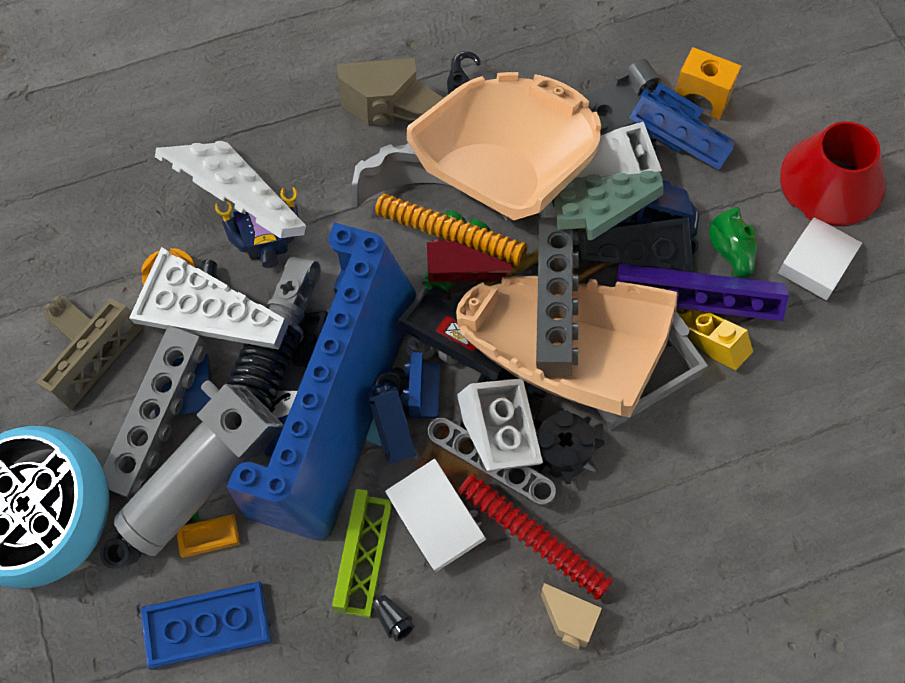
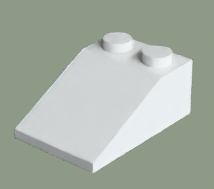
M522 379L472 383L457 394L463 423L487 471L543 463Z

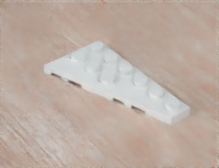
M227 142L193 143L192 145L156 148L155 158L160 161H165V159L173 163L172 169L179 173L186 172L193 176L192 181L220 200L225 201L229 199L235 203L234 209L241 213L248 212L256 217V223L279 238L304 235L306 225Z
M162 247L129 317L135 324L167 329L169 325L196 335L279 349L289 325L285 318L261 304L258 305L249 300L242 293H237L229 288L228 285L204 271L194 268L185 260L175 257Z

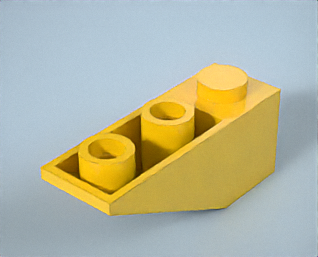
M676 308L675 311L689 328L688 339L713 360L737 370L753 353L747 329L709 312Z

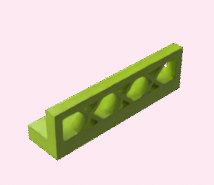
M356 489L332 607L336 613L371 618L372 604L374 603L392 502L388 499L369 497L368 490ZM368 505L385 507L383 517L372 524L367 517ZM365 521L369 525L366 529H364ZM381 525L380 534H379V532L377 531L376 528ZM373 531L379 539L378 545L366 552L361 545L362 537ZM359 550L363 553V556L358 558ZM376 553L375 560L373 562V560L370 557ZM367 559L373 567L372 575L361 582L355 574L356 566ZM355 579L358 584L352 588L353 580ZM370 582L369 591H367L364 586ZM359 589H362L367 596L365 609L348 607L350 596Z

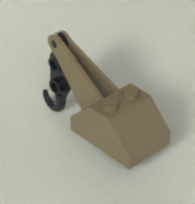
M462 51L452 58L451 70L447 79L448 95L462 84L470 81L461 68V61L463 59L470 58L475 61L477 66L481 65L480 58L475 53ZM415 58L337 64L341 107L368 126L394 124L399 118L414 122L444 99L441 95L416 79Z

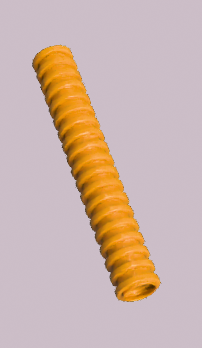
M383 193L376 202V215L379 217L383 216L384 219L391 218L393 222L398 221L401 225L406 223L407 227L413 226L415 230L421 229L423 233L428 232L432 236L436 234L437 238L444 237L448 241L451 239V241L467 245V247L472 249L475 248L477 251L482 250V253L487 255L490 253V256L494 258L498 256L499 260L506 259L507 263H512L513 261L516 266L522 264L527 253V244L525 242L520 244L517 239L511 241V238L508 236L503 238L502 234L496 235L494 231L488 232L486 228L480 230L479 226L475 225L472 227L471 223L465 224L463 220L457 222V219L454 217L449 219V216L446 214L442 216L440 212L434 213L432 209L427 210L423 206L419 208L417 204L412 205L411 202H404L403 199H396L395 196L389 197L386 193Z

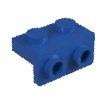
M411 352L410 362H405V379L410 380L409 389H404L403 406H408L410 418L436 419L438 418L440 365L423 364L422 352Z

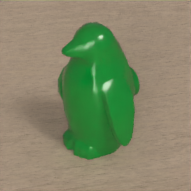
M734 207L714 218L709 226V238L714 248L731 264L733 269L731 277L746 278L750 277L756 268L757 239L755 230L743 221L739 207Z

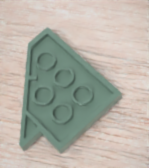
M643 171L638 174L615 173L608 176L591 174L586 177L574 178L554 198L557 229L586 228L588 240L595 239L663 195V182L660 172Z

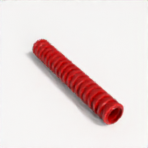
M473 473L467 477L458 490L459 496H466L465 500L467 502L472 501L475 508L479 506L481 508L480 512L483 514L485 512L488 513L489 519H496L495 523L497 525L501 523L505 531L509 529L511 531L510 535L518 536L519 542L523 540L526 542L525 546L527 548L531 546L535 554L537 552L541 554L540 558L548 559L549 565H556L555 569L557 571L561 569L565 577L569 575L571 582L574 583L576 581L579 583V588H586L588 595L592 593L595 595V600L601 599L612 584L611 577L606 578L603 571L599 573L595 565L590 566L588 564L589 560H582L581 554H574V549L572 547L570 549L565 547L566 543H560L557 536L553 538L549 530L547 532L543 530V525L540 524L538 526L535 524V519H528L529 515L527 513L523 515L519 507L515 509L513 507L514 503H507L506 497L498 496L499 492L497 490L493 492L490 485L485 486L482 479L477 480L476 474Z

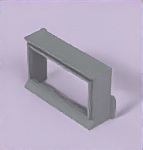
M676 311L668 340L690 370L640 399L631 417L700 377L708 366L688 339L689 328ZM597 409L608 425L609 430L630 419L629 417Z

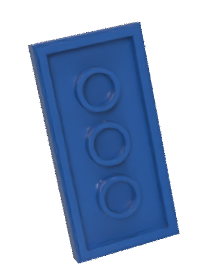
M261 581L140 607L147 668L150 670L271 643Z

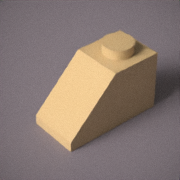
M544 583L540 596L557 636L563 638L562 642L572 648L579 649L580 646L586 648L602 608Z

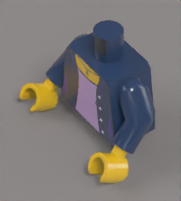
M293 187L294 196L288 199L285 196V188H282L281 198L286 201V205L298 217V207L294 204V200L298 197L297 189ZM226 200L229 209L224 213L218 210L216 203L215 210L224 219L222 224L228 240L239 251L248 252L250 259L261 258L264 268L277 266V255L288 251V243L292 242L295 236L279 238L256 223V217L248 212L241 213L236 211L233 212L234 217H231L230 211L232 207L228 200Z

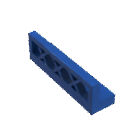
M644 89L638 103L629 116L631 120L637 123L644 122L645 127L718 170L734 148V139L647 89Z

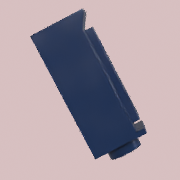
M389 383L373 386L372 391L366 392L369 398L372 414L388 464L416 456L397 388L394 384L389 385Z

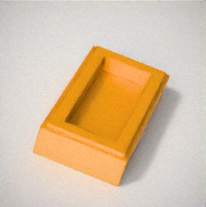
M235 514L184 525L177 532L179 553L182 558L241 544Z

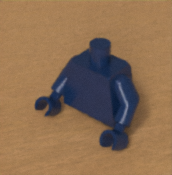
M662 181V196L617 225L633 224L632 220H635V223L688 217L692 254L698 249V242L694 239V236L697 235L699 210L690 201L685 189L672 186L668 181Z

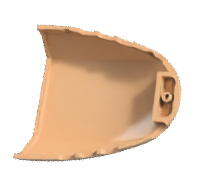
M538 276L502 277V281L499 284L486 286L484 283L473 287L463 296L458 304L456 311L457 323L461 333L486 357L514 376L545 392L572 402L630 418L667 345L677 307L678 293L624 282H617L615 287L598 285L596 279H589L588 284H578V291H573V298H578V315H573V323H578V340H573V348H578V365H572V376H544L543 371L536 367ZM560 342L553 343V345H561V344H563V343H560Z

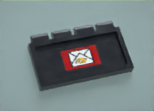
M433 286L430 290L425 287L398 320L397 328L496 381L504 368L490 360L470 343L458 327L456 311L461 300L455 297L450 301L451 294L436 286Z

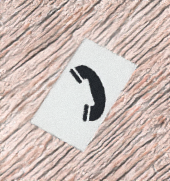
M277 391V397L272 399L273 407L269 409L270 412L277 418L288 415L298 391Z

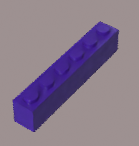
M619 264L616 283L624 282L677 292L676 308L778 321L784 320L789 297L784 283Z

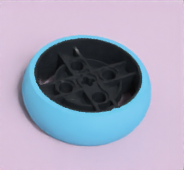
M26 426L0 434V586L9 588L43 586L71 573L91 554L106 525L109 510V490L106 476L98 459L83 442L73 435L56 428ZM46 449L54 450L44 462L14 464L17 460L30 453ZM52 479V484H51V486L48 488V484H49L50 480ZM73 487L75 488V498L72 490ZM49 521V527H48V529L45 531V526H46L47 522ZM43 548L45 551L43 555L35 560L19 566H11L4 562L14 550L31 551Z

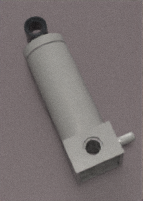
M206 381L202 384L201 389L211 398L197 414L203 422L113 518L114 525L120 534L116 538L106 541L101 547L100 556L104 565L112 569L133 565L139 559L141 552L149 556H156L227 480L238 465L248 457H258L282 432L284 424L245 386L225 384L219 390L211 381ZM119 545L124 550L123 559L118 556L117 550Z

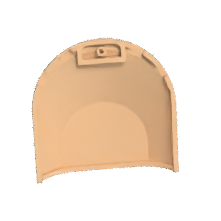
M518 72L497 73V79L485 81L483 76L456 88L407 127V141L428 173L510 219L517 220L540 213L592 161L600 143L601 122L597 112H592L589 109V101L570 86L535 74L534 80L518 78Z

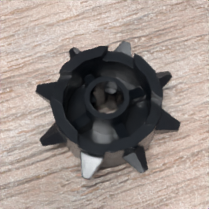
M558 408L557 414L551 415L543 422L533 421L538 431L537 440L543 461L542 464H539L538 473L541 475L548 473L558 478L562 476L566 484H571L572 477L579 475L585 469L592 472L597 470L591 460L594 450L604 446L605 443L604 440L595 437V432L589 425L591 421L589 416L582 418L569 411H564L563 408ZM560 443H566L569 445V447L566 445L563 448L560 446Z

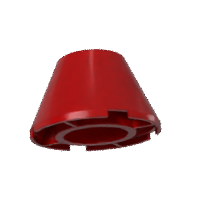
M843 121L832 124L801 140L788 151L780 168V185L785 198L792 207L795 205L811 221L813 218H816L830 226L841 227L854 225L866 220L869 215L878 209L886 192V176L877 137L871 130L859 123ZM829 159L842 161L853 170L838 167Z

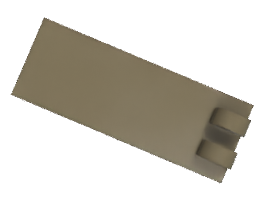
M63 295L60 298L56 296L52 299L54 304L50 305L48 303L44 307L46 311L42 314L72 342L91 320ZM112 341L105 343L102 354H105L112 347Z

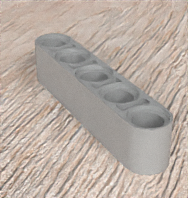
M436 418L429 424L428 435L440 448L536 505L547 506L554 501L556 488L554 483L547 477L528 466L487 471L476 447L470 454H462L459 451L460 444L463 441H472L467 430L445 418ZM440 426H447L450 429L448 437L442 440L436 439V429ZM515 469L522 470L526 475L525 480L521 484L515 485L509 481V475ZM540 484H545L551 489V495L545 500L538 499L534 495L535 488Z

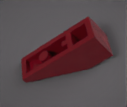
M435 239L432 242H426L428 283L502 280V277H511V264L455 241H448L447 239Z

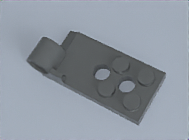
M640 59L631 64L627 71L615 76L613 83L584 95L589 101L588 107L592 112H597L598 114L599 111L605 110L611 114L609 117H603L598 114L601 122L600 136L625 127L628 124H635L636 122L631 120L629 116L638 103L644 89L650 92L654 91L661 82V79L646 59Z

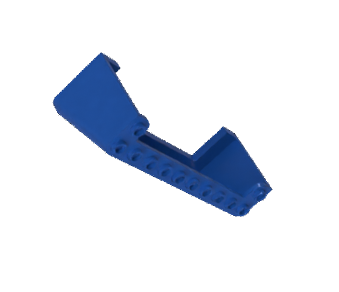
M335 222L329 234V244L338 253L341 267L334 286L336 296L269 465L265 467L252 462L242 463L233 470L227 485L228 491L245 519L316 541L328 538L334 529L374 418L366 392L372 391V387L376 385V380L379 376L392 369L405 334L404 331L397 328L398 320L417 298L413 285L380 235Z

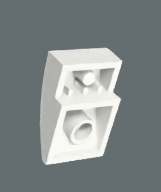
M813 218L783 262L778 274L827 300L862 242L821 220Z
M435 459L385 491L435 572L486 540L462 499Z

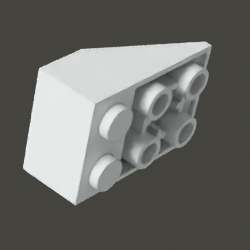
M644 122L625 126L601 135L599 147L594 158L575 178L586 177L591 174L608 176L615 173L661 172L662 169Z

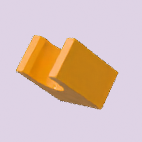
M692 47L680 71L675 92L684 98L688 94H698L705 97L713 106L710 113L711 117L720 120L731 98L741 65Z

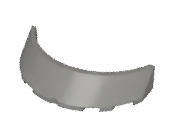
M409 142L396 147L390 144L380 148L378 154L370 157L365 162L361 160L355 166L352 181V207L358 208L373 195L400 185L412 183L450 184L425 170ZM501 214L506 221L512 222V219Z

